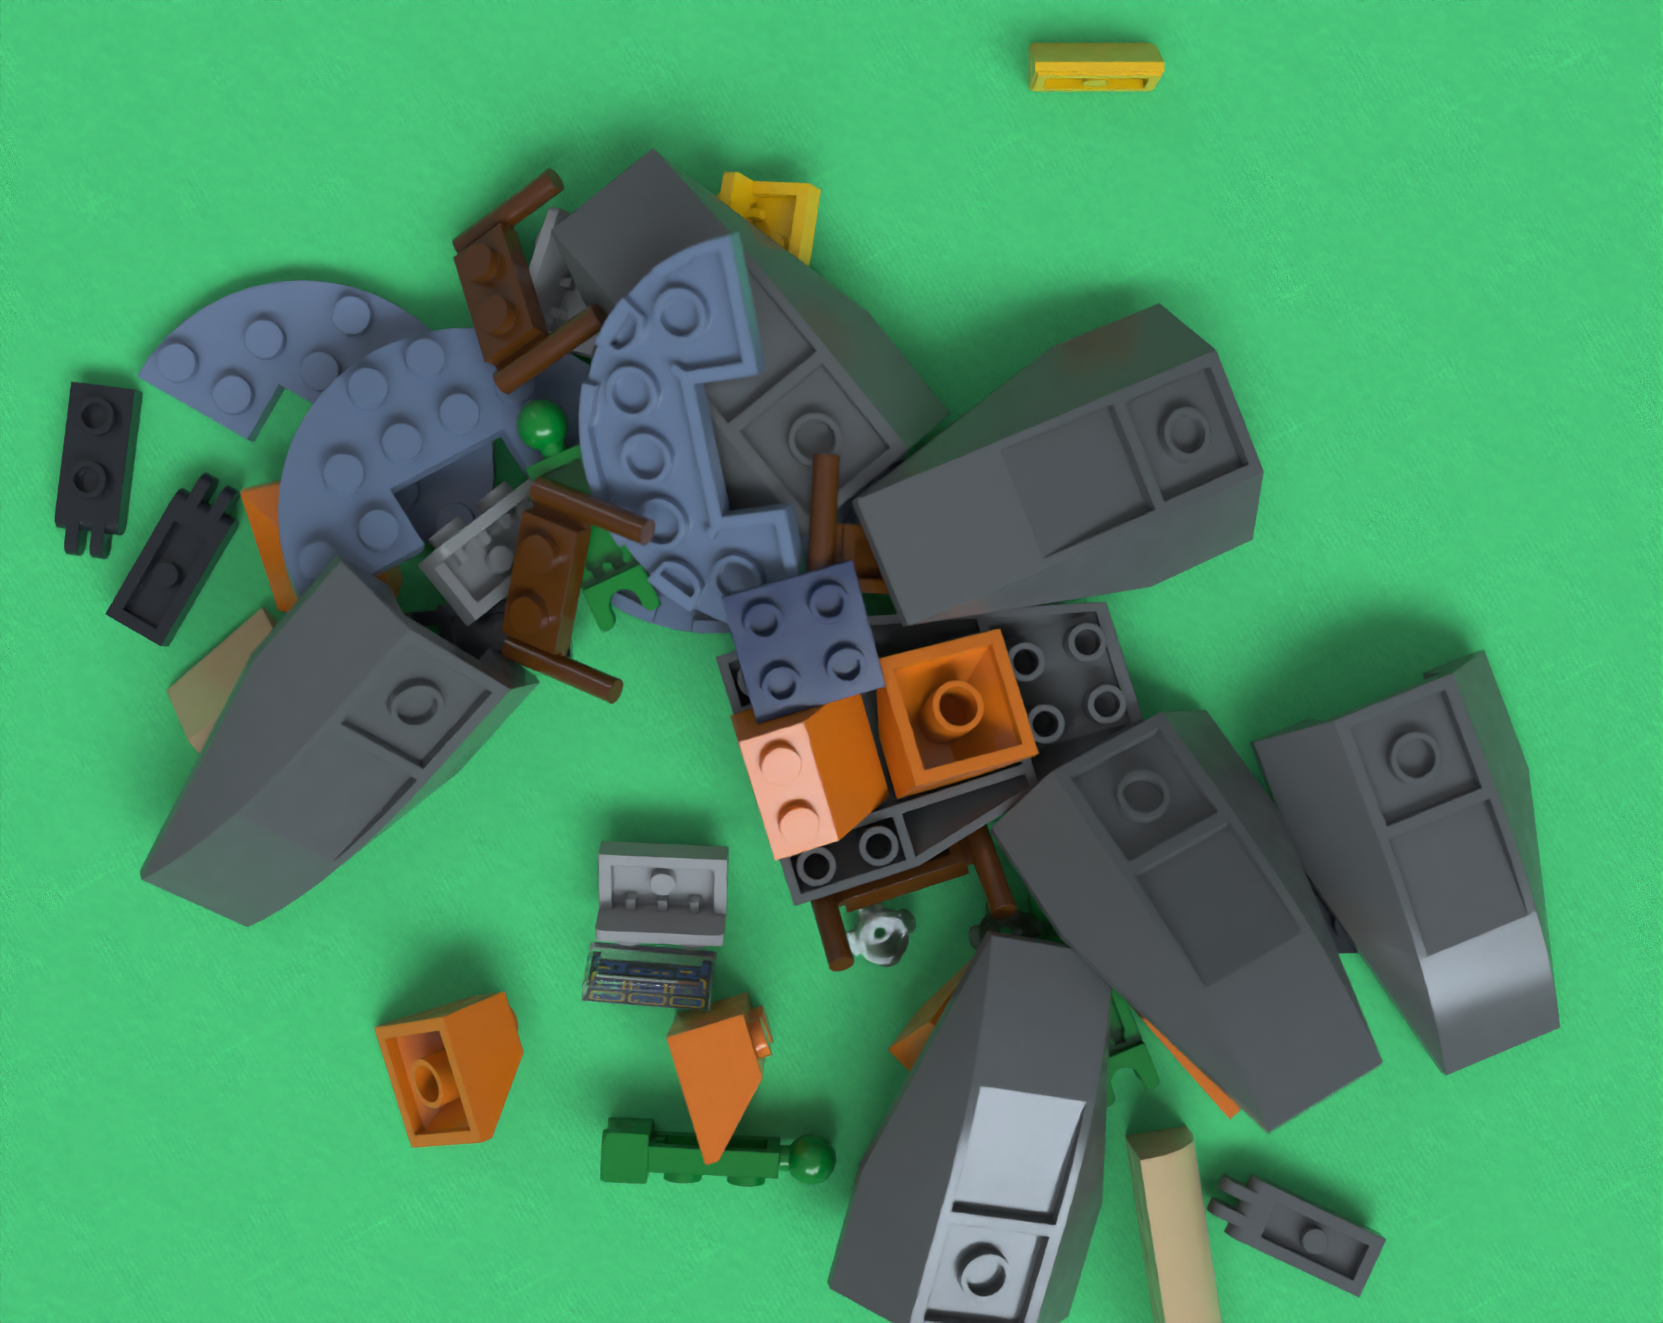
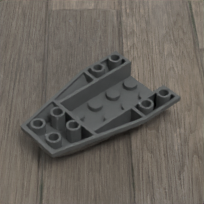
M652 148L551 230L552 236L586 307L596 303L609 316L620 299L628 295L661 262L682 250L709 239L739 232L766 370L759 375L704 383L730 510L793 502L801 539L809 532L813 454L840 455L838 508L949 416L950 412L869 312Z
M1158 303L1048 348L852 501V504L903 626L1152 587L1253 540L1264 471L1216 349Z
M337 555L251 653L139 871L141 880L246 927L269 917L323 881L454 777L540 683L537 676L503 657L490 647L479 660L405 616L391 586L342 556Z
M1107 603L1028 606L908 626L902 625L898 614L867 616L878 659L1001 629L1039 754L956 784L897 799L879 740L876 689L861 693L890 797L839 841L780 859L794 906L920 866L1013 808L1051 771L1144 722ZM733 651L717 656L716 660L733 714L751 709L752 704L746 689L737 652Z
M1485 650L1476 651L1423 673L1425 680L1326 720L1306 719L1250 742L1271 800L1281 813L1308 881L1332 916L1341 925L1343 931L1348 935L1354 948L1439 1071L1444 1075H1449L1560 1028L1529 768Z
M1206 710L1160 712L1051 771L991 827V834L1060 939L1268 1134L1383 1064L1381 1055L1281 813Z
M994 931L986 932L859 1163L827 1280L830 1289L892 1323H1060L1069 1316L1103 1200L1112 987L1067 944Z

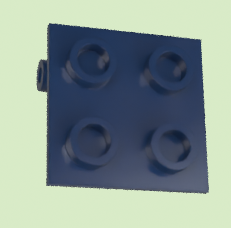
M852 559L721 596L757 724L886 686Z

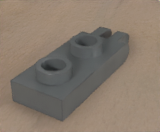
M1251 1173L1246 1184L1228 1175H1222L1217 1187L1239 1200L1236 1206L1212 1197L1207 1210L1228 1222L1224 1230L1227 1235L1360 1297L1386 1242V1239L1379 1232L1258 1175Z

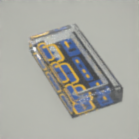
M591 942L582 981V1001L710 1011L717 952Z

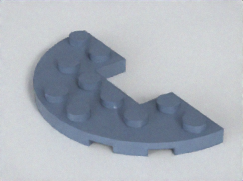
M739 232L715 237L678 252L654 267L653 271L645 276L628 295L620 299L606 319L594 344L598 346L591 363L588 380L582 383L579 405L580 448L584 471L592 496L655 521L654 535L646 545L610 532L614 541L619 547L624 544L634 558L650 574L647 580L669 599L689 612L697 609L726 623L728 621L721 596L807 572L793 502L730 510L704 387L706 382L759 375L766 370Z
M307 280L274 282L250 287L227 295L186 319L155 349L137 377L245 439L255 442L285 388L314 404L319 395L340 374L358 360L395 341L431 330L419 319L399 306L375 294L351 286ZM495 441L393 494L423 541L432 545L428 539L458 516L468 525L483 514L475 504L495 489Z
M449 328L406 337L375 350L350 366L319 395L308 410L293 437L284 462L278 503L279 540L285 569L297 599L299 600L337 555L342 556L369 574L377 577L423 552V541L393 494L501 437L524 475L529 479L530 477L525 468L544 459L539 450H533L525 445L517 433V415L528 402L542 398L552 400L560 405L567 415L569 424L567 435L564 438L567 448L569 449L580 444V393L582 383L588 380L591 366L568 353L520 388L507 395L494 382L493 374L496 372V367L484 361L475 328Z

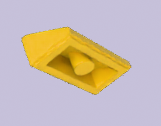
M1032 43L1028 49V89H1032V92H1151L1155 89L1165 72V62L1156 45L1152 43Z

